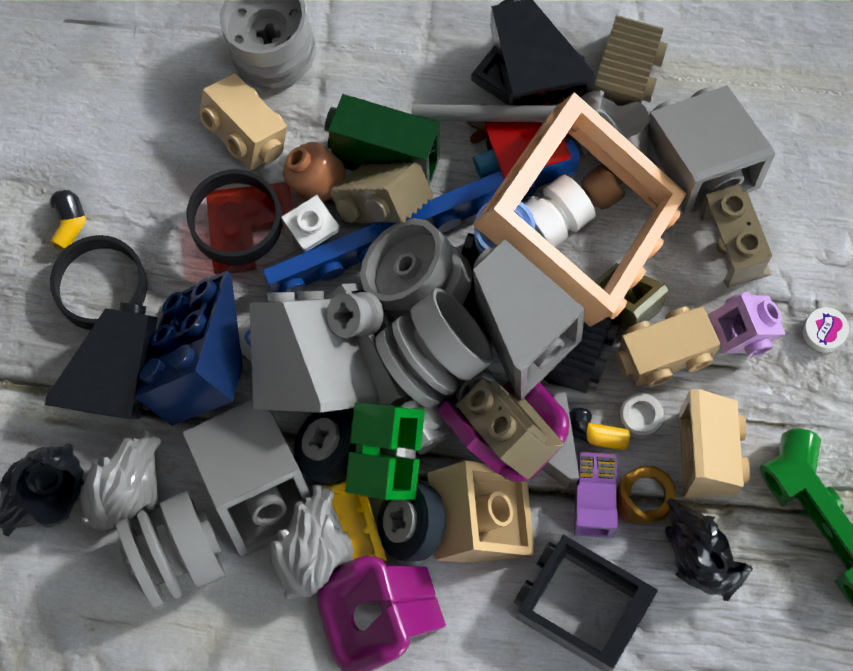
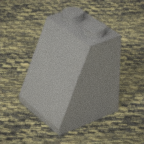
M728 85L715 90L713 87L703 88L695 92L691 98L677 103L674 100L665 101L657 105L650 112L651 119L648 135L666 175L687 193L680 204L683 214L699 210L707 193L740 184L742 191L747 190V192L761 188L775 152Z
M504 239L495 249L489 247L484 250L474 263L475 300L515 396L522 400L582 341L584 308Z
M324 290L297 291L298 300H295L294 292L267 293L268 301L249 302L253 410L327 412L354 408L355 402L379 404V395L357 337H338L328 325L327 307L332 299H324Z
M252 399L182 432L212 501L240 557L270 544L271 541L278 540V531L280 529H287L291 522L295 504L299 501H302L304 504L306 501L305 497H311L271 411L253 410Z

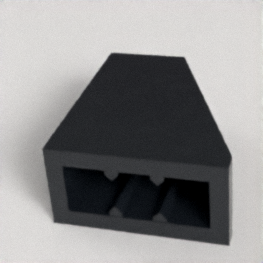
M504 0L498 5L491 6L490 28L509 105H544L547 103L554 105L562 103L574 92L581 97L593 91L595 83L593 70L534 0Z
M120 302L119 310L105 308L46 396L45 405L130 420L140 419L143 403L135 398V394L141 380L139 378L140 371L146 364L152 347L151 339L156 331L158 317L145 315L146 306Z

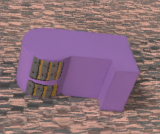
M580 452L578 462L579 481L575 489L574 536L614 538L617 530L616 454Z

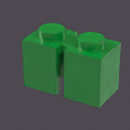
M355 402L350 443L356 444V452H349L346 493L384 500L416 499L420 459L380 453L381 448L397 449V447L421 450L424 409Z

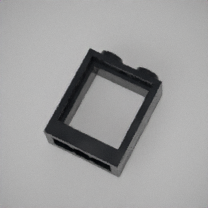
M563 534L557 545L549 541L536 565L543 569L535 583L526 580L513 603L520 607L516 619L600 670L613 671L656 596L658 589ZM564 558L632 597L602 652L534 612L535 607Z

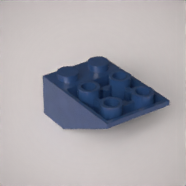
M228 271L210 279L205 278L197 285L182 292L173 293L163 304V315L158 330L151 339L152 347L147 362L140 371L139 378L141 380L135 398L171 426L233 401L243 364L232 274Z

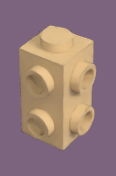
M234 73L203 89L199 111L201 122L207 130L213 131L223 141L233 157L239 158L249 170H252L263 163L275 161L282 154L288 126L277 112H273L261 100L252 86L247 85Z
M688 306L680 307L665 316L666 320L650 325L649 321H643L629 327L625 331L626 334L622 336L619 351L616 352V359L622 374L625 377L630 375L635 387L648 383L649 387H654L672 379V373L688 368L689 372H695L712 364V358L715 357L721 344L704 306L690 310Z

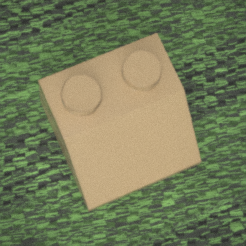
M690 389L679 411L684 498L737 497L744 487L743 484L749 483L750 477L748 457H741L740 441H745L746 439L745 415L738 414L737 400L701 389Z
M466 460L428 472V485L434 487L441 496L445 508V530L442 541L435 551V560L476 563L535 556L527 481L513 482L507 480L485 463Z

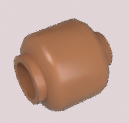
M308 142L294 148L288 154L284 165L283 178L286 185L305 201L318 195L324 203L333 199L330 193L331 189L345 179L346 170L343 162L321 143Z

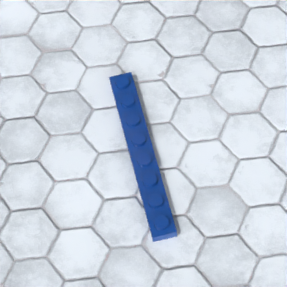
M573 140L566 143L571 159L544 167L523 199L533 195L537 188L553 182L560 175L565 174L570 178L574 176L575 172L578 171L580 153ZM498 171L436 197L432 201H428L427 205H422V209L417 210L416 214H412L411 218H406V220L413 218L427 220L441 233L450 231L457 227L461 220L475 214L477 215L479 210L490 201L503 182V175L501 171ZM374 223L264 269L263 274L270 293L294 292L295 296L297 291H303L308 284L320 279L322 281L336 279L345 272L346 268L358 263L362 265V260L370 245L384 230L396 223Z

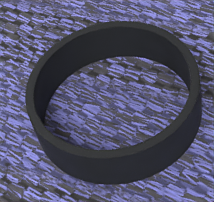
M232 169L215 173L196 187L188 202L186 216L192 238L198 249L217 263L234 266L252 263L265 256L274 247L281 234L282 212L277 194L264 178L253 172ZM229 184H247L260 189L272 200L276 210L275 220L268 235L254 247L239 252H224L214 249L204 243L195 231V216L201 202L212 191Z
M88 236L73 242L61 252L51 270L50 289L57 306L70 322L90 331L98 319L84 318L70 312L63 305L60 296V284L63 274L71 262L80 255L95 249H113L126 254L136 263L139 274L136 292L129 303L143 305L147 294V276L139 257L125 242L110 236Z

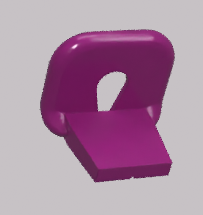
M509 381L502 386L509 393H514ZM539 382L524 398L561 441L565 443L569 433L568 415L563 407ZM447 401L437 410L440 416L453 429V432L465 447L487 466L507 480L513 482L528 480L496 455L457 407ZM551 458L530 479L535 477Z
M361 556L332 571L328 582L317 592V606L333 659L342 671H374L400 658L408 649L410 639L446 627L427 567L387 566L380 558ZM379 602L382 613L366 630H360L354 621L355 608L362 603Z

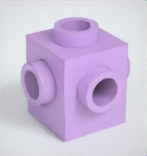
M742 292L726 300L725 305L708 314L724 354L747 353L748 357L759 356L773 348L771 342L786 335L780 322V311L769 296L751 295L750 292Z

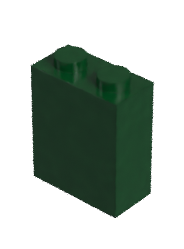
M342 94L337 108L331 107L329 109L324 130L329 132L327 148L331 149V152L343 162L344 168L355 171L361 165L365 164L367 166L369 163L371 165L375 163L377 165L380 163L383 165L388 163L390 165L392 162L394 164L398 162L400 164L403 162L406 164L417 162L421 165L430 186L440 159V122Z

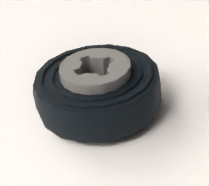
M342 409L313 412L306 418L299 429L294 443V459L300 471L311 480L318 483L333 484L347 477L349 452H356V444L350 443L353 421L352 411Z
M417 481L415 500L383 499L378 514V533L382 546L389 556L404 562L426 560L435 553L442 541L445 530V508L441 496L434 487Z

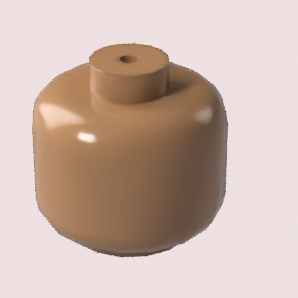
M604 165L597 166L581 180L582 189L596 208L608 209L625 196V190L621 186L623 181Z

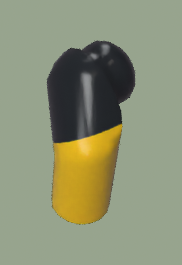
M70 190L57 191L50 198V206L55 208L61 224L49 242L60 251H63L75 241L86 223L80 199Z
M573 408L570 410L573 437L598 447L622 451L627 448L630 439L628 429L591 423L592 414L585 408Z

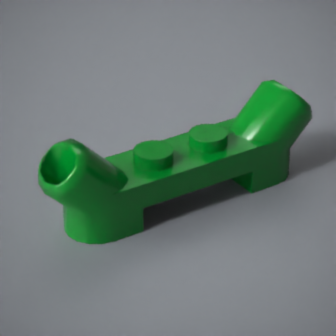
M792 428L782 434L778 455L760 466L761 475L782 507L792 500L798 499L848 571L843 573L834 582L853 607V525L842 511L844 505L840 496L832 487H825L816 474L821 438L814 431Z

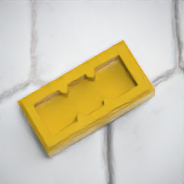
M346 481L323 487V489L328 488L334 491L332 506L343 531L352 539L354 550L352 560L361 556H374L387 563L368 496L346 493Z

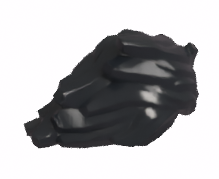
M66 443L63 447L49 446L36 448L9 467L0 483V528H2L5 536L9 537L16 528L33 525L53 527L62 524L69 518L73 505L81 493V487L84 485V471L80 467V461L73 453L72 444Z
M672 498L668 499L666 502L670 508L668 514L672 526H666L665 534L675 554L678 570L675 576L706 594L720 595L724 601H729L750 575L753 569L752 566L733 560L728 539L717 528L719 525L714 521L715 516H704L683 502Z

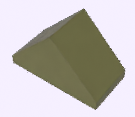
M615 263L595 283L604 290L619 264ZM644 275L624 296L627 304L620 314L615 317L616 321L621 322L620 327L626 331L637 323L650 321L662 310L668 293L666 285Z

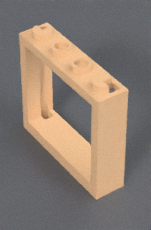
M574 92L551 111L473 226L496 246L506 239L584 308L583 321L591 327L607 317L613 320L627 304V300L624 299L625 294L644 276L646 272L643 268L644 263L654 256L663 245L664 240L660 237L680 217L681 211L678 208L687 193ZM567 132L653 208V211L604 290L514 212Z

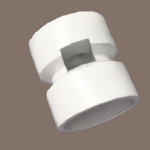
M565 174L560 175L543 188V198L539 199L533 196L524 203L533 214L535 231L555 248L568 239V230L572 232L579 231L592 221L596 215L594 207L584 190Z

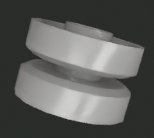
M413 218L406 220V223L394 224L376 238L362 260L360 278L364 291L375 295L382 304V307L395 319L400 316L412 319L411 308L435 288L445 290L463 305L471 289L473 273L469 260L436 227L427 220Z

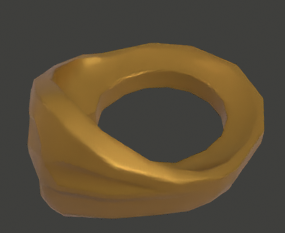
M641 466L626 473L616 488L617 513L620 520L634 524H649L666 518L670 511L666 501L670 498L676 500V487L669 474L655 466ZM650 478L661 485L665 496L664 502L660 507L655 510L642 512L629 498L631 486L637 480Z

